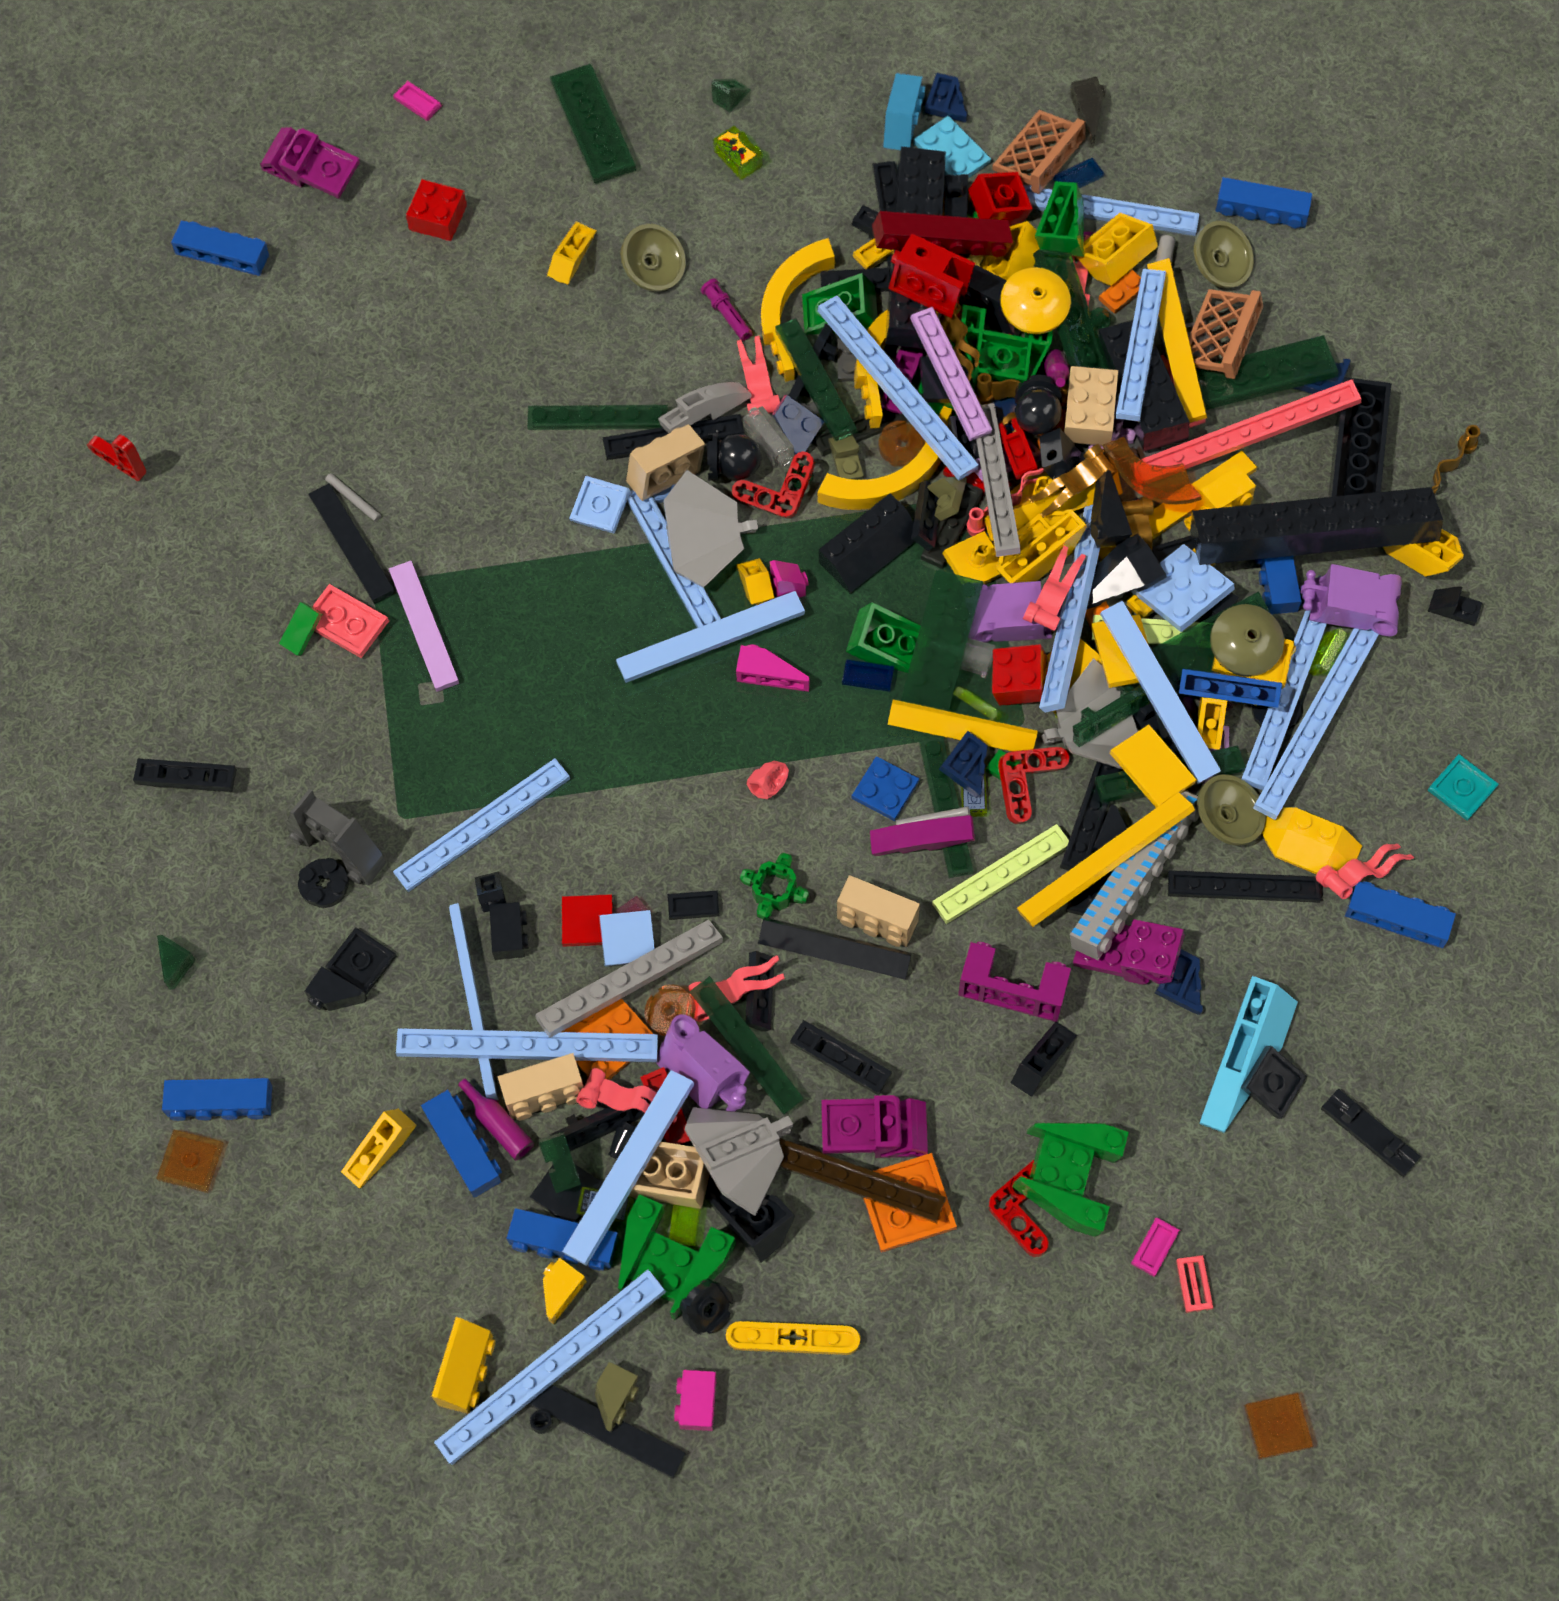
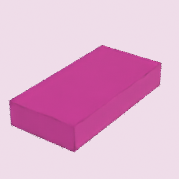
M409 81L393 95L396 101L426 121L442 107L439 101Z
M1156 1217L1131 1264L1155 1277L1180 1230Z

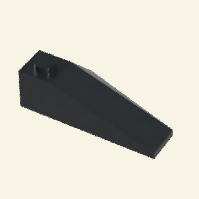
M1139 534L1129 537L1117 545L1096 566L1086 610L1101 605L1105 599L1114 596L1116 600L1122 598L1125 592L1137 589L1138 592L1146 590L1167 577L1150 547Z
M710 1174L704 1198L743 1245L762 1263L782 1246L795 1218L794 1213L778 1197L766 1194L754 1216L722 1195Z

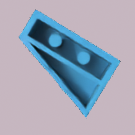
M896 73L886 110L883 148L901 150V146L911 147L914 126L918 124L919 112H921L922 100H924L925 86H922L921 76Z

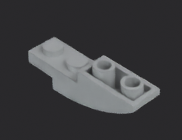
M739 382L708 385L676 399L678 407L658 419L660 425L670 434L674 429L682 428L688 424L692 425L707 415L714 420L737 405L742 404L751 398L752 395Z

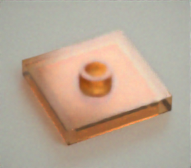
M173 1129L156 1179L161 1182L208 1193L224 1143Z
M1298 1393L1244 1405L1259 1460L1313 1448Z

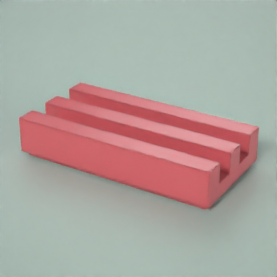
M1203 1255L1177 1259L1176 1264L1186 1313L1212 1310L1213 1304ZM1198 1262L1206 1302L1203 1304L1200 1301L1193 1265ZM1184 1264L1188 1265L1195 1305H1191Z

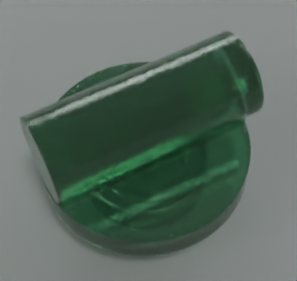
M1103 307L1093 309L1089 314V323L1086 324V327L1090 331H1099L1101 328L1108 327L1111 324L1110 312Z

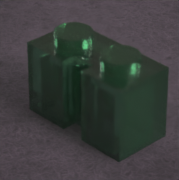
M562 1131L539 1139L545 1163L552 1161L554 1168L548 1171L555 1192L558 1193L581 1185L564 1132Z

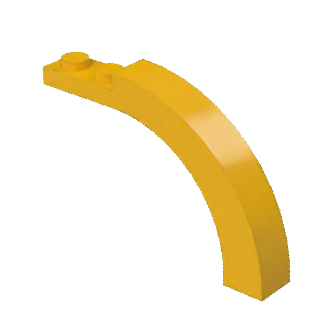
M829 238L812 243L790 256L773 274L764 292L761 307L762 337L764 345H770L773 356H778L779 361H776L779 375H784L785 382L794 380V366L780 324L782 311L790 295L804 281L819 274L820 271L835 269V256Z
M887 310L875 319L867 330L882 350L887 345L885 344ZM857 359L854 371L855 389H861L862 399H866L864 415L865 419H869L870 428H880L883 415L878 384Z
M943 406L938 417L948 427L949 417L952 416V409ZM925 442L921 451L910 463L887 476L869 480H853L827 473L818 490V503L839 509L865 510L872 508L890 493L898 501L918 490L920 483L925 480L928 481L942 460Z

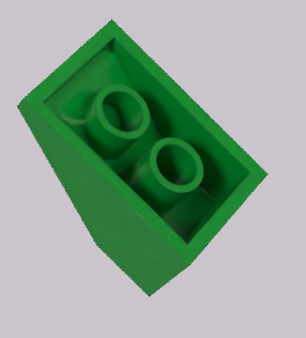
M863 273L802 294L804 334H820L824 324L827 322L817 311L818 306L835 296H838L861 325L868 329L875 319L878 318L875 285Z
M871 602L859 609L846 652L872 664L920 676L934 632Z

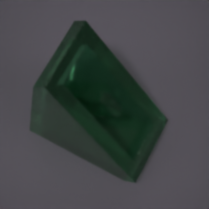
M734 78L713 79L711 83L713 103L729 113L751 90Z
M158 935L164 983L169 990L176 988L196 960L190 951L164 935Z

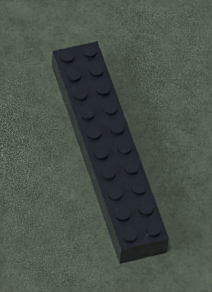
M901 146L897 167L894 212L942 216L945 151ZM893 249V250H892V252H891V258H892L894 252H895L897 249ZM891 263L890 267V281L895 264ZM889 289L885 344L925 349L910 317L912 314L928 309V307Z
M1432 487L1193 510L1190 533L1199 565L1436 542L1440 541L1443 517Z

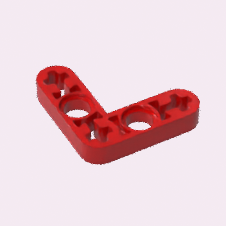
M121 434L111 444L98 436H94L87 444L91 452L109 464L117 465V469L136 481H140L147 473L136 447L128 438Z
M798 452L791 462L780 492L747 480H739L732 486V495L741 503L782 518H792L799 509L814 470L815 461L808 452ZM806 457L810 464L803 467L802 474L805 475V478H803L801 475L794 474L793 472L795 470L799 473L801 466L798 461H803ZM799 479L802 485L798 491H791L789 489L791 480ZM746 486L749 492H755L753 502H751L752 497L750 495L743 494L740 497L738 489H743ZM763 493H768L771 495L770 503L765 506L759 504V496ZM776 497H779L777 501L781 504H787L789 501L792 510H787L786 513H783L782 507L775 505Z
M1050 747L1012 751L1000 758L998 767L1006 814L1012 823H1024L1032 814L1026 774L1051 772L1064 768L1069 762L1068 752L1064 748ZM1030 755H1035L1039 759V766L1037 768L1029 764L1028 758ZM1054 755L1061 757V761L1058 763L1057 761L1046 763V759ZM1008 760H1011V762L1021 760V764L1014 767L1007 766L1006 762ZM1012 781L1020 785L1021 791L1019 794H1013L1010 791L1009 785ZM1022 798V800L1018 803L1017 801H1015L1014 803L1012 802V800ZM1019 808V810H1023L1024 814L1019 816V814H1015L1014 810Z
M1033 1160L990 1197L988 1206L991 1214L1027 1254L1033 1257H1040L1047 1251L1048 1238L1020 1208L1019 1205L1027 1197L1016 1194L1012 1187L1013 1182L1019 1177L1027 1178L1024 1174L1027 1173L1028 1177H1030ZM1008 1190V1193L1016 1202L1013 1203L1010 1198L1005 1204V1210L1002 1208L995 1209V1200L1003 1201L1007 1197V1193L1004 1191ZM1015 1218H1021L1025 1221L1026 1227L1022 1231H1015L1011 1227V1221ZM1031 1228L1033 1232H1031L1030 1236L1035 1241L1042 1240V1249L1039 1250L1037 1247L1034 1249L1030 1248L1031 1240L1027 1236L1025 1240L1021 1237L1026 1235Z

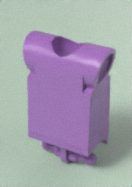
M1331 564L1327 573L1319 578H1315V571H1307V580L1301 586V594L1305 600L1303 604L1304 610H1310L1309 620L1362 630L1372 629L1377 634L1383 636H1394L1397 634L1399 611L1396 601L1401 595V576L1396 574L1380 576L1378 573Z
M1040 581L993 584L990 587L980 583L965 585V604L971 615L967 624L970 644L980 645L990 640L1052 639L1051 629L1034 621L1030 623L1023 620L1029 603H1036L1041 593ZM1062 606L1057 614L1058 617H1060Z
M687 1015L676 1016L672 1020L665 1040L657 1052V1065L660 1068L665 1067L666 1071L672 1070L692 1080L694 1086L688 1095L701 1108L710 1109L722 1099L728 1104L726 1111L736 1112V1110L742 1108L746 1101L745 1093L747 1091L744 1084L750 1072L705 1031L700 1032L699 1026L693 1018Z

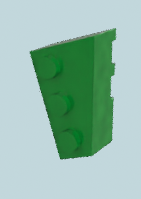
M1055 182L1035 234L1041 253L1084 257L1083 198L1077 183Z

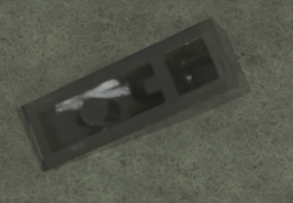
M1097 76L1071 82L1070 98L1077 116L1080 120L1085 121V137L1090 148L1095 146L1102 101L1106 96L1103 84L1100 85Z

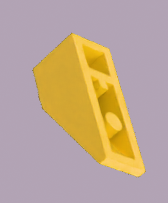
M575 222L553 253L547 276L555 279L557 282L568 285L575 275L597 230Z
M399 1108L384 1111L341 1172L359 1189L362 1188L404 1144L417 1125Z

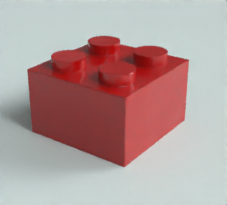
M1018 171L979 174L968 190L977 215L982 219L1009 220V225L1013 226L1023 223L1033 210Z
M422 179L406 213L409 230L452 241L467 207L464 190Z
M1041 644L993 649L992 694L999 706L1040 702L1047 675V655Z

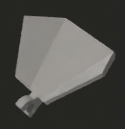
M686 470L663 501L673 570L702 588L744 549L740 534L755 533L758 530L757 520L738 523L737 502L688 470Z
M1093 658L1068 691L1065 708L1056 710L1058 729L1044 730L1042 738L1045 745L1063 741L1064 747H1067L1072 754L1122 769L1109 753L1111 749L1138 731L1123 687L1109 688L1103 666Z
M693 1107L685 1127V1132L722 1195L755 1216L784 1158L779 1143V1136L791 1133L792 1121L789 1116L770 1123L767 1117L762 1118L758 1114Z

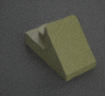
M847 434L829 438L838 477L853 480L863 479V472L858 457L859 446L853 435Z
M945 477L928 486V489L939 498L934 516L940 521L958 513L967 481L966 477L959 481L956 477Z

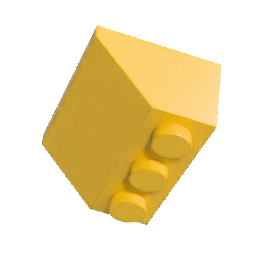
M1118 213L1084 242V257H1076L1088 269V272L1094 279L1112 286L1158 247L1153 225L1126 214Z
M1028 221L1010 226L1013 245L1005 257L985 256L981 267L1005 280H1008L1014 273L1022 269L1034 267L1037 256L1040 253V248L1035 238L1037 230Z
M455 1318L432 1393V1398L438 1406L467 1414L470 1413L471 1408H476L480 1392H477L479 1381L484 1382L488 1370L485 1361L487 1355L491 1356L493 1354L496 1340L492 1339L493 1335L490 1330L462 1318Z

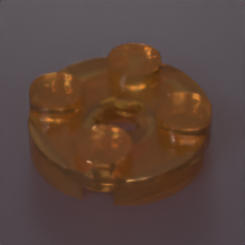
M902 420L894 421L886 425L882 430L878 442L879 452L892 466H906L921 451L925 440L913 425L906 424V421ZM898 440L908 442L905 447L898 446Z
M673 984L659 988V992L654 997L651 995L645 1006V1019L647 1023L662 1036H666L667 1030L676 1016L687 1015L693 1019L695 1016L696 1005L694 997L681 986ZM673 1005L675 1011L671 1015L665 1013Z

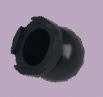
M1032 375L1029 380L1023 383L1020 382L1015 390V417L1018 425L1027 433L1033 435L1046 434L1054 430L1061 419L1062 388L1054 383L1052 377Z
M708 434L707 462L709 472H713L708 473V480H718L721 474L734 480L747 479L755 474L760 466L762 456L760 447L754 439L743 434H733L721 440L718 438V434Z

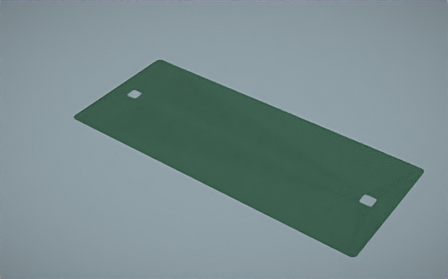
M917 504L905 505L904 507L914 522ZM864 511L758 527L755 533L740 534L744 549L704 587L720 618L722 619L757 606L751 604L746 596L737 564L759 558L768 570L770 581V561L773 560L798 564L800 572H805L809 585L806 586V596L799 598L805 614L627 683L623 679L616 659L697 628L650 543L418 577L459 681V684L443 689V702L421 705L418 684L432 682L395 584L393 581H389L395 594L376 603L375 610L389 619L388 624L379 634L378 638L397 812L401 818L411 819L484 808L554 758L568 773L570 780L544 798L757 767L772 761L784 763L948 738L888 725L893 699L1020 727L1024 723L1022 704L999 706L992 694L993 649L1009 648V642L990 640L984 644L972 645L969 643L967 624L947 627L943 607L965 603L964 587L947 561L941 569L921 560L924 548L917 543L913 544L850 595L819 564V549L867 512ZM967 524L956 544L972 537L967 532ZM993 580L985 585L990 587L991 585L996 584V580ZM873 602L934 632L920 676L872 664L846 652L859 609ZM741 645H757L765 648L809 676V692L737 682L736 669ZM957 696L962 697L963 699H965L966 701H968L969 703H971L972 705H974L975 707H977L993 719L988 718L987 716H985L984 714H982L981 712H979L978 710H976L975 708H973Z

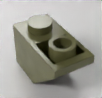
M611 1362L607 1364L596 1383L595 1398L605 1428L610 1432L615 1424L620 1425L627 1412L624 1408L628 1401L633 1403L639 1391V1387L636 1386L638 1376Z

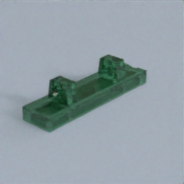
M1129 684L1120 687V698L1102 709L1094 712L1087 707L1080 711L1081 721L1073 726V742L1078 747H1081L1135 714L1141 707L1149 704L1150 700L1142 686L1139 685L1133 688Z

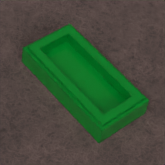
M300 602L279 644L297 656H301L323 614L307 603Z

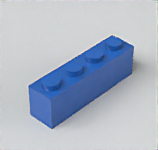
M1222 177L1215 212L1225 216H1241L1248 220H1263L1270 224H1285L1292 228H1305L1313 193Z
M181 220L171 241L177 255L260 276L269 256L266 243L261 239H252L235 232L229 233L221 231L216 227L209 228L196 222H186Z
M1293 556L1255 559L1256 564L1261 566L1259 583L1264 585L1265 589L1262 595L1264 607L1268 606L1270 614L1298 612L1301 597Z
M1183 668L1179 694L1279 708L1282 682Z
M1359 882L1354 886L1345 913V917L1442 949L1449 939L1456 913L1450 912L1446 907L1425 904L1419 898H1407L1401 896L1397 891L1377 888L1370 882Z
M268 1078L164 1080L162 1111L174 1121H183L186 1117L210 1120L212 1116H221V1118L226 1120L237 1119V1116L262 1119L263 1115H271L272 1084Z
M446 1090L421 1105L473 1198L501 1183L498 1175L502 1171L495 1159L490 1161L485 1154L489 1149L482 1137L478 1140L475 1137L473 1131L477 1129L470 1116L464 1118L460 1110L464 1106L457 1095L452 1097L449 1090Z
M515 1208L506 1238L509 1245H512L513 1250L527 1252V1249L538 1251L537 1255L544 1258L552 1259L553 1255L563 1257L566 1263L578 1264V1261L565 1255L562 1251L579 1223ZM607 1231L589 1261V1268L603 1271L604 1267L611 1269L619 1241L617 1232Z

